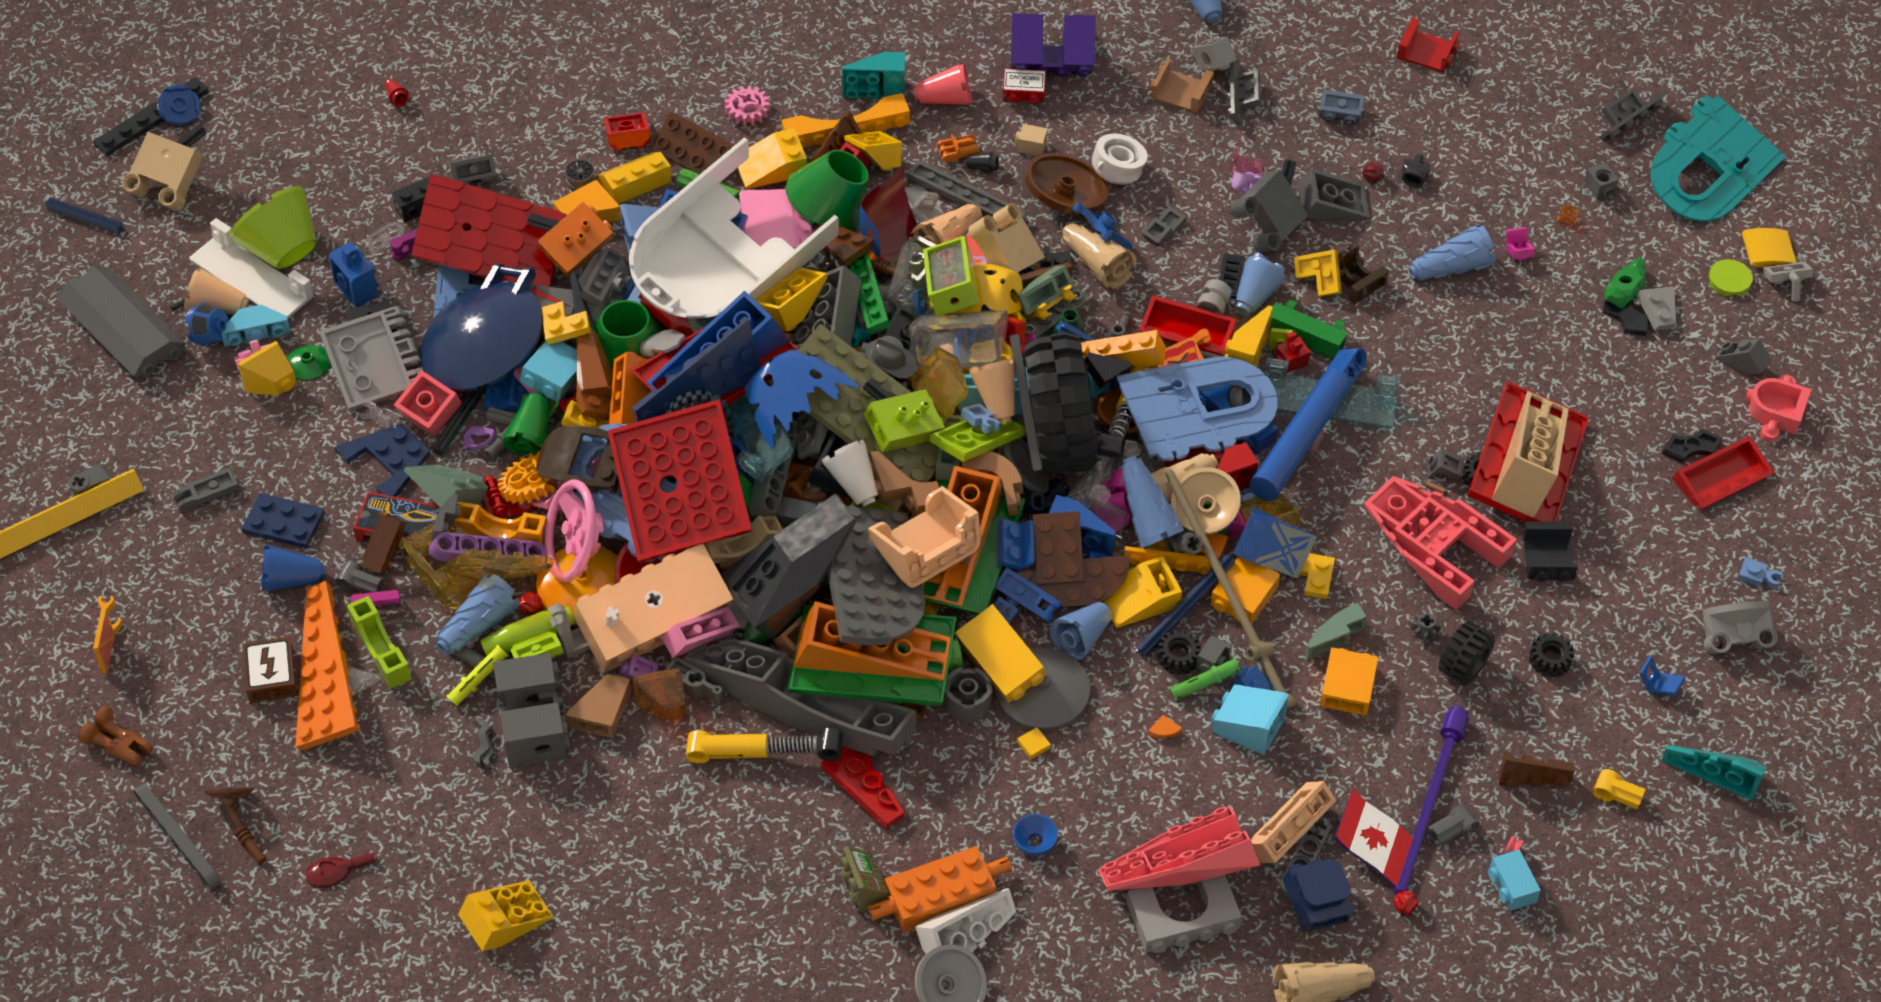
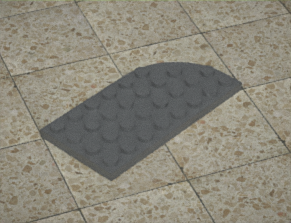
M846 506L857 522L828 572L840 642L860 645H885L900 637L904 639L915 630L924 613L925 596L923 586L920 584L912 588L901 581L870 541L868 528L879 522H885L892 531L909 521L908 515L902 512Z

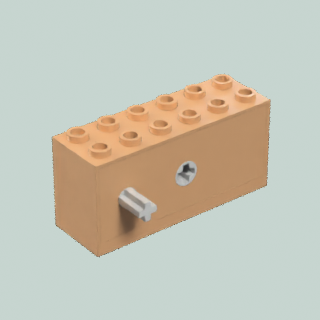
M704 544L686 549L676 556L675 554H670L655 566L654 564H649L634 576L633 574H628L613 586L607 584L592 596L586 594L580 597L575 605L574 619L603 673H606L621 666L622 662L627 661L632 654L640 657L665 645L662 637L673 625L727 606L731 609L734 599Z

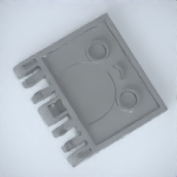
M394 306L319 331L349 412L403 394L421 370L424 371L423 368L406 371V368L418 365L421 361L418 355L415 356L418 351L413 338H408L411 335L410 331L404 329L394 333L391 332V329H397L406 323L400 306Z

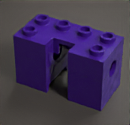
M1012 14L1010 69L1046 71V75H1048V72H1056V75L1059 76L1069 75V72H1077L1078 76H1089V73H1093L1095 66L1096 15H1064L1063 46H1043L1044 14Z

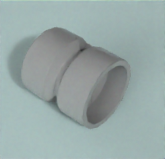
M1212 279L1207 281L1196 307L1223 315L1226 304H1228L1232 295L1231 288L1221 280Z

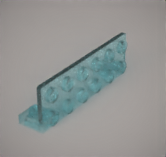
M1267 358L1264 374L1273 384L1277 394L1276 411L1296 414L1319 379L1287 375L1289 361ZM1378 374L1375 388L1352 385L1330 419L1391 429L1394 422L1400 377Z
M745 394L728 406L731 408L733 416L738 420L748 452L742 450L737 457L741 469L762 482L771 476L783 461L790 457L793 449L785 428L775 414L774 425L776 433L773 434L774 447L772 448L767 444L755 420V413L759 403L750 404Z

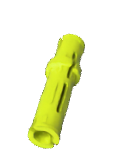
M497 645L466 678L464 676L461 678L462 682L447 697L458 706L472 691L475 692L477 690L476 687L494 670L493 662L501 661L508 655Z

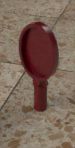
M371 852L355 858L351 857L348 860L340 857L320 859L308 867L305 875L306 880L313 887H331L343 881L347 877L349 869H355L356 867L375 862L374 854Z

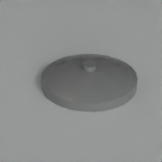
M1051 648L1030 649L1031 652L1044 666L1047 675L1044 676V680L1037 686L1032 685L1020 699L1012 700L1010 703L995 688L997 704L1002 713L1011 722L1024 729L1033 730L1037 727L1041 732L1063 729L1078 720L1087 708L1090 698L1088 675L1082 665L1067 653Z

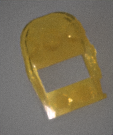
M434 521L406 538L403 537L398 547L406 550L409 555L407 562L419 575L420 583L424 587L428 586L435 593L434 597L443 605L458 610L477 586L478 581L488 573L490 578L492 572L489 565L454 561L434 571L423 558L429 554ZM453 523V527L448 526L447 532L468 534L455 523Z
M472 548L451 559V573L479 581L489 573V578L495 574L507 583H515L552 568L554 559L541 555H529L528 558H525L524 552H513V556L502 555V550L485 551Z

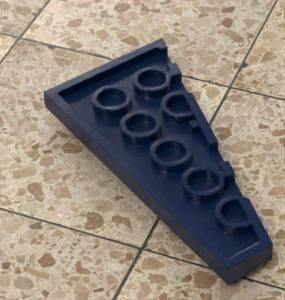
M744 316L739 321V325L731 331L728 329L722 334L723 338L714 345L707 346L682 367L683 370L676 376H670L666 380L667 383L657 391L653 390L634 405L632 411L635 422L665 415L666 409H670V403L672 401L676 403L677 397L680 395L685 398L686 392L691 391V395H696V390H701V394L705 395L706 391H709L711 396L714 397L715 394L722 396L745 386L760 369L749 319Z

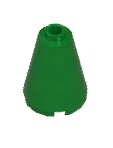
M538 392L527 395L505 432L502 442H505L504 447L512 453L524 456L525 453H532L535 456L538 451H541L543 443L548 437L549 401L545 398V395Z

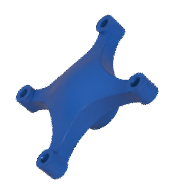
M1077 202L1072 208L1076 213H1081L1087 218L1094 231L1100 234V238L1105 242L1110 239L1122 244V247L1130 250L1133 244L1114 229L1118 221L1108 212L1104 211L1103 214L1101 212L1095 214L1080 202Z

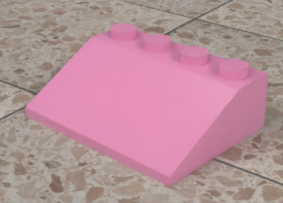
M785 189L741 190V213L748 215L743 232L760 247L769 239L777 237L783 239L792 248L796 249L812 235V224L800 216L787 198Z

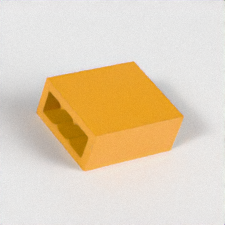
M1238 556L1235 559V564L1226 575L1251 624H1253L1278 588L1280 574ZM1219 582L1212 592L1210 605L1217 611L1225 612L1240 622Z
M1331 647L1320 706L1367 716L1378 657L1368 653H1357L1343 648Z

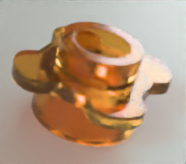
M1572 205L1560 207V214L1556 216L1557 222H1564L1569 226H1575L1580 212Z

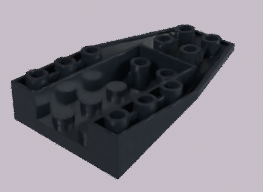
M834 494L720 574L732 597L752 626L772 639L782 631L785 625L821 586L857 522L838 495Z

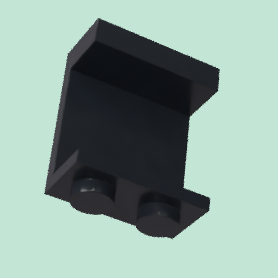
M1526 521L1523 530V542L1528 579H1535L1537 581H1545L1547 579L1569 581L1575 579L1578 564L1573 563L1570 545L1573 531L1572 522Z

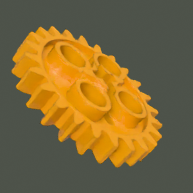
M540 451L535 456L529 454V457L526 459L521 457L519 463L513 462V467H507V472L501 473L502 478L498 479L499 484L497 485L502 497L507 502L511 501L514 504L519 501V504H522L527 500L529 504L535 498L539 501L541 496L548 497L549 492H557L556 487L543 482L537 472L536 464Z

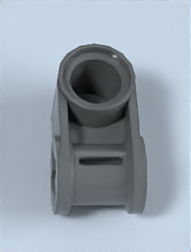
M96 464L70 477L68 485L72 490L71 497L98 486L113 477L103 464Z

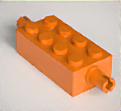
M977 846L887 877L885 878V886L888 891V899L868 905L869 914L872 916L871 919L875 921L893 913L903 933L916 929L915 926L934 916L995 893L996 885L992 878L1011 872V863L1008 861V857L1005 856L1002 859L987 864L984 862Z

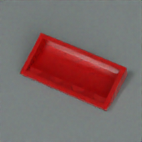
M1152 295L1139 333L1157 330L1161 339L1179 343L1194 336L1200 330L1207 329L1211 341L1207 344L1198 345L1199 350L1224 356L1227 341L1231 340L1236 328V318Z
M1748 436L1678 470L1672 477V480L1697 508L1702 510L1774 475L1775 472L1752 437Z

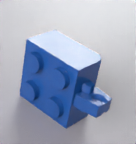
M349 242L329 254L328 259L333 281L355 308L378 297L377 287H379V284L374 275L376 269L371 261L367 262L360 248Z

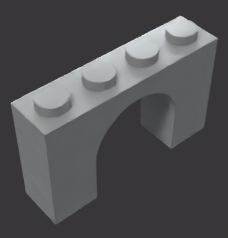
M1226 875L1197 882L1206 910L1199 918L1187 922L1173 920L1164 914L1152 887L1129 890L1126 903L1145 953L1152 951L1153 953H1160L1167 947L1175 945L1183 947L1189 944L1190 941L1198 939L1205 941L1211 939L1214 935L1221 933L1232 934L1240 929L1242 916Z

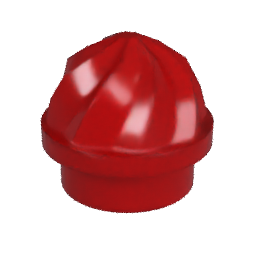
M526 592L519 598L520 611L527 615H534L542 608V599L538 594Z
M1403 891L1395 895L1394 907L1399 914L1404 913L1409 917L1420 902L1415 898L1416 894Z

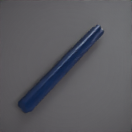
M1225 555L1219 560L1225 573L1235 564V560L1230 555ZM1213 568L1136 647L1137 652L1141 656H1147L1159 644L1162 636L1165 637V634L1170 632L1219 581Z

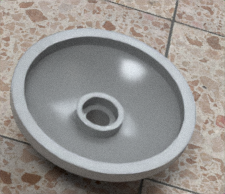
M949 944L930 950L921 959L915 974V989L920 1002H983L987 990V979L981 962L971 951L958 945ZM942 981H945V982H946V984H947V988H946V989H943V988H942V986H941Z

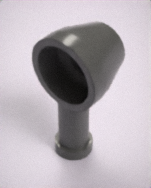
M1128 311L1122 312L1119 324H1114L1110 328L1106 338L1128 335L1126 328L1133 317L1132 314Z

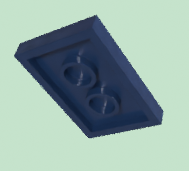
M259 493L242 527V532L307 549L325 514L324 508Z

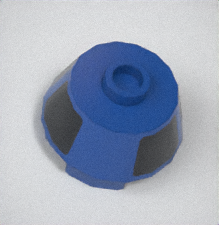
M200 303L196 307H191L186 314L185 323H188L190 333L186 335L191 342L201 346H209L223 339L221 332L226 329L228 317L223 310L209 303Z

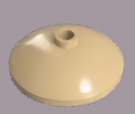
M1205 467L1192 470L1179 480L1205 534L1220 532L1235 520L1241 506V495L1236 482L1230 475L1216 468ZM1172 492L1171 506L1180 523L1185 529L1194 533L1174 492ZM1209 503L1212 506L1209 509H1205L1204 505Z

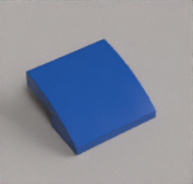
M512 369L511 374L506 373L507 377L493 385L486 384L483 410L487 411L492 406L509 412H518L523 395H529L530 393L514 376L515 369Z

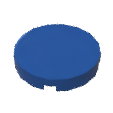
M172 85L160 94L157 109L165 122L173 126L182 127L196 120L200 112V100L198 95L190 90L189 87L185 85Z

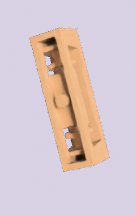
M1324 781L1306 782L1251 838L1259 863H1276L1337 801Z

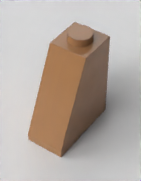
M606 674L567 711L568 728L614 738L631 694L630 679L621 675Z

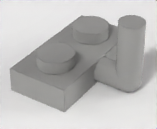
M1805 261L1763 267V276L1774 284H1782L1784 281L1791 280V300L1798 302L1800 301L1801 281L1805 280V278L1813 277V268Z

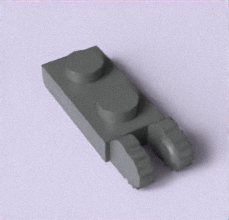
M227 468L187 484V486L173 492L172 498L174 501L179 502L177 504L179 512H184L194 508L196 505L198 506L239 490L240 486L232 469Z

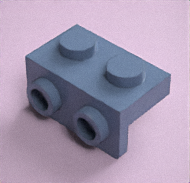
M1323 89L1319 115L1327 120L1340 118L1344 119L1343 121L1347 123L1360 122L1365 96Z

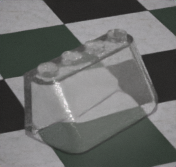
M1007 310L949 313L937 317L936 314L920 315L909 326L912 355L916 360L917 367L923 370L982 367L986 364L999 362L1003 355L1008 327Z

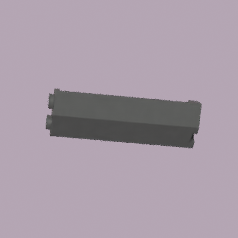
M93 265L86 269L87 274L78 279L73 277L67 281L58 300L133 376L149 377L154 372L159 360L174 361L180 356L186 343L110 267Z

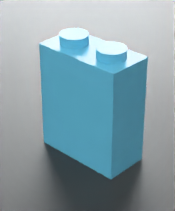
M545 341L523 366L520 382L559 403L577 382V350L563 342L548 345Z

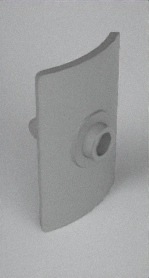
M923 186L905 187L910 207L921 223L944 214L937 205V200L939 199L937 193L928 192Z

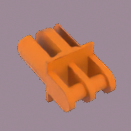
M952 134L950 139L941 140L936 144L937 148L940 149L939 154L942 156V161L945 163L952 161L958 163V159L980 153L974 135L954 138Z

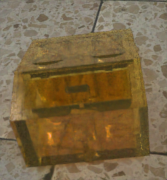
M937 345L910 379L914 392L927 390L943 422L952 417L955 408L966 399L969 391L959 358Z

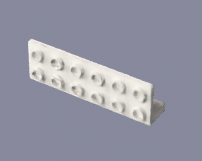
M217 218L210 222L213 238L189 257L190 262L245 293L246 299L254 305H264L287 316V319L314 297L308 278L296 270L289 273L287 277L234 243L230 234L232 228Z

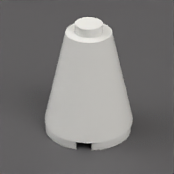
M863 439L859 443L855 441L834 451L835 456L832 458L828 455L822 459L824 466L857 505L862 504L863 507H866L876 502L875 497L878 496L866 444Z

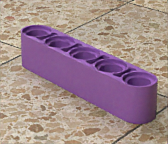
M443 532L430 544L429 553L433 558L443 561L530 569L537 566L545 557L546 549L543 544L537 541ZM439 543H442L443 545H445L446 550H445V549H442V548L439 546ZM461 545L466 546L469 552L463 550ZM484 547L488 548L491 554L487 553ZM507 550H510L514 556L509 555ZM529 552H532L536 558L530 556Z

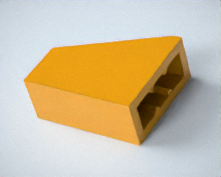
M597 180L553 202L554 210L567 215L580 203L584 202L587 206L590 204L598 212L597 216L602 221L606 220L609 223L621 220L620 206Z

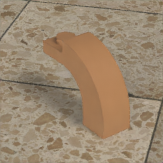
M988 451L962 462V468L1000 477L1001 486L1006 496L1009 516L1018 515L1017 506L1021 505L1020 494L1024 493L1018 470L1008 459Z

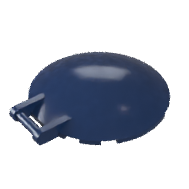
M496 263L483 285L472 288L450 301L435 316L424 334L420 349V359L424 372L452 391L469 392L478 390L479 386L488 383L493 385L507 377L506 373L515 366L519 368L535 349L543 329L541 305L535 295L529 290L536 276L535 269L528 267L525 269L505 267L504 264ZM504 275L519 277L516 283L501 281Z

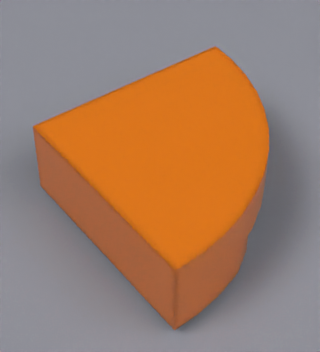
M1162 715L1148 730V735L1156 739H1160V737L1173 738L1182 732V727Z

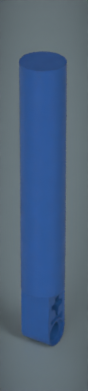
M1341 349L1251 479L1250 488L1256 496L1266 501H1273L1278 497L1365 367L1367 355L1364 349Z

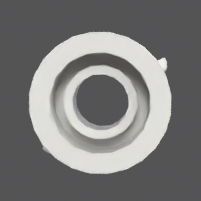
M1107 134L1099 138L1092 155V166L1096 173L1105 181L1117 185H1127L1140 178L1148 155L1144 146L1137 140L1122 134Z

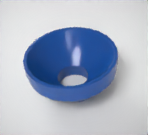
M1029 814L1017 821L1013 829V838L1017 848L1024 854L1042 856L1049 853L1055 847L1058 839V830L1050 818L1041 814ZM1032 836H1038L1042 839V844L1037 847L1031 846L1028 843V839Z

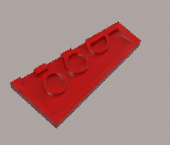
M843 747L839 760H823L821 768L885 829L904 818L905 811L890 788H887L883 783V777L872 766V760L868 754Z

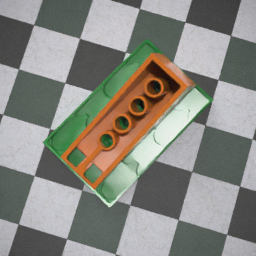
M954 466L950 480L935 481H937L939 488L943 486L978 512L981 542L979 548L973 554L923 582L922 586L925 602L979 615L988 608L1003 567L998 565L997 521L1007 519L1019 523L1026 500L1020 498L1021 505L1017 506L1018 515L1009 516L1006 496L1002 491L1000 477Z
M815 602L814 605H805L802 611L787 692L823 697L827 695L851 699L863 698L894 703L906 702L930 706L941 705L944 697L956 617L923 614L915 630L904 639L900 637L885 645H860L840 642L834 606Z

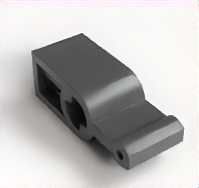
M675 657L664 670L665 684L688 697L699 699L704 696L713 701L716 706H721L724 702L723 689L720 686H714L707 682L705 673L688 662Z

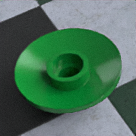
M316 345L298 347L287 357L294 370L295 378L299 380L319 378L330 367V360L326 350Z

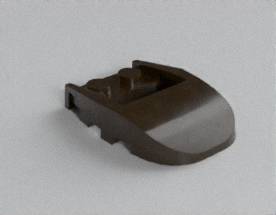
M561 426L553 430L543 443L536 464L537 472L543 482L554 487H561L565 482L576 479L582 481L591 493H598L599 489L609 490L611 494L616 493L619 478L608 431L589 426ZM583 435L605 438L607 440L594 480L569 475Z

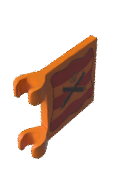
M1202 329L1194 336L1166 348L1164 364L1158 365V367L1204 359L1198 345L1207 344L1211 341L1208 330Z

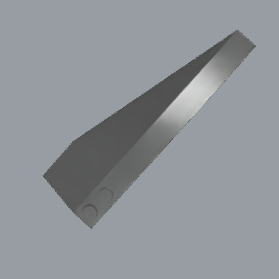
M843 265L827 272L828 278L805 319L792 330L789 340L798 349L820 324L851 346L861 278ZM800 411L796 419L799 428L797 446L798 457L804 459L819 453L828 428L807 412Z

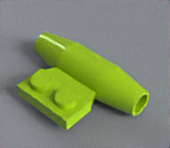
M566 606L564 608L567 612L569 626L571 627L576 622L570 607ZM548 610L508 624L480 640L486 657L497 645L506 654L512 653L513 658L551 653V658L563 653L561 643L557 637V627H553L550 619L554 616H551Z

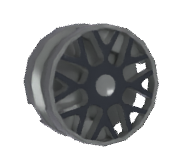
M577 159L568 163L565 167L568 188L576 191L595 181L593 164L584 159Z

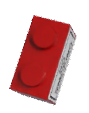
M1004 68L1003 100L1011 103L1028 101L1031 104L1044 102L1046 71Z

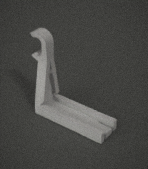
M562 604L550 606L548 611L551 616H554L550 619L553 627H557L558 639L567 658L590 650L580 628L570 630L564 606Z

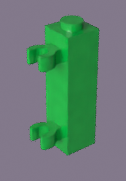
M1291 299L1288 300L1286 306L1277 302L1274 304L1270 330L1271 328L1293 330L1297 334L1296 338L1300 336L1310 351L1332 360L1341 349H1344L1348 332L1342 329L1346 322L1337 319L1333 326L1294 310L1298 302Z

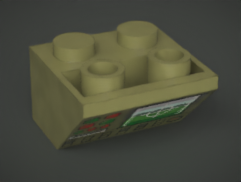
M850 846L843 847V858H840L843 869L841 870V877L844 885L849 884L850 886L849 898L852 905H857L861 913L868 910V905L887 900L888 891L872 851Z

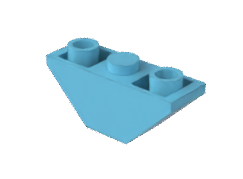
M264 305L239 309L227 322L225 331L221 332L225 347L237 346L240 343L253 340L260 341L264 338L279 337L291 333L287 316Z

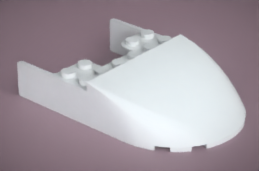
M743 138L640 226L634 236L629 253L631 276L640 293L651 304L662 311L685 318H716L744 290L755 300L798 267L806 264L838 236L839 218L834 215L796 249L792 248L783 239L777 237L769 239L760 247L731 222L740 212V202L720 185L723 179L749 158L748 140Z

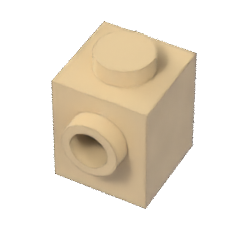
M1023 124L1021 131H1017L1015 137V144H1018V153L1034 156L1042 155L1047 143L1048 128Z

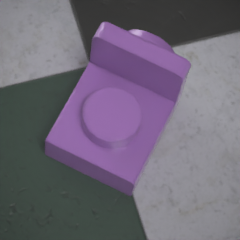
M632 654L627 661L622 662L619 674L631 681L651 688L655 684L659 664Z

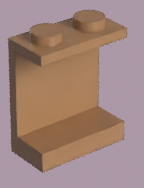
M1167 58L1165 63L1159 66L1157 78H1153L1149 88L1152 91L1151 99L1199 113L1213 85L1214 72L1206 70L1201 80L1171 71V59Z

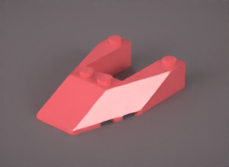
M1393 476L1364 503L1366 509L1406 561L1436 596L1456 611L1471 597L1475 582L1441 557L1456 540H1459L1498 569L1514 554L1517 539L1462 500L1457 499L1454 501L1445 498L1442 493L1437 491L1433 493L1420 489V485Z

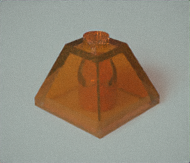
M680 668L632 676L636 706L662 721H679L687 717Z

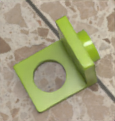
M1271 328L1268 349L1276 350V345L1286 342L1287 334L1292 333L1293 330Z

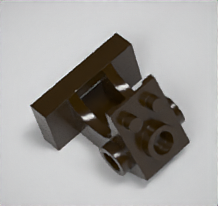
M1350 245L1347 248L1348 252L1342 250L1338 255L1340 280L1351 288L1349 300L1354 304L1385 286L1389 275V270L1384 266L1373 272L1368 271L1363 266V258L1359 255V245L1354 248ZM1356 273L1362 279H1355L1352 274Z

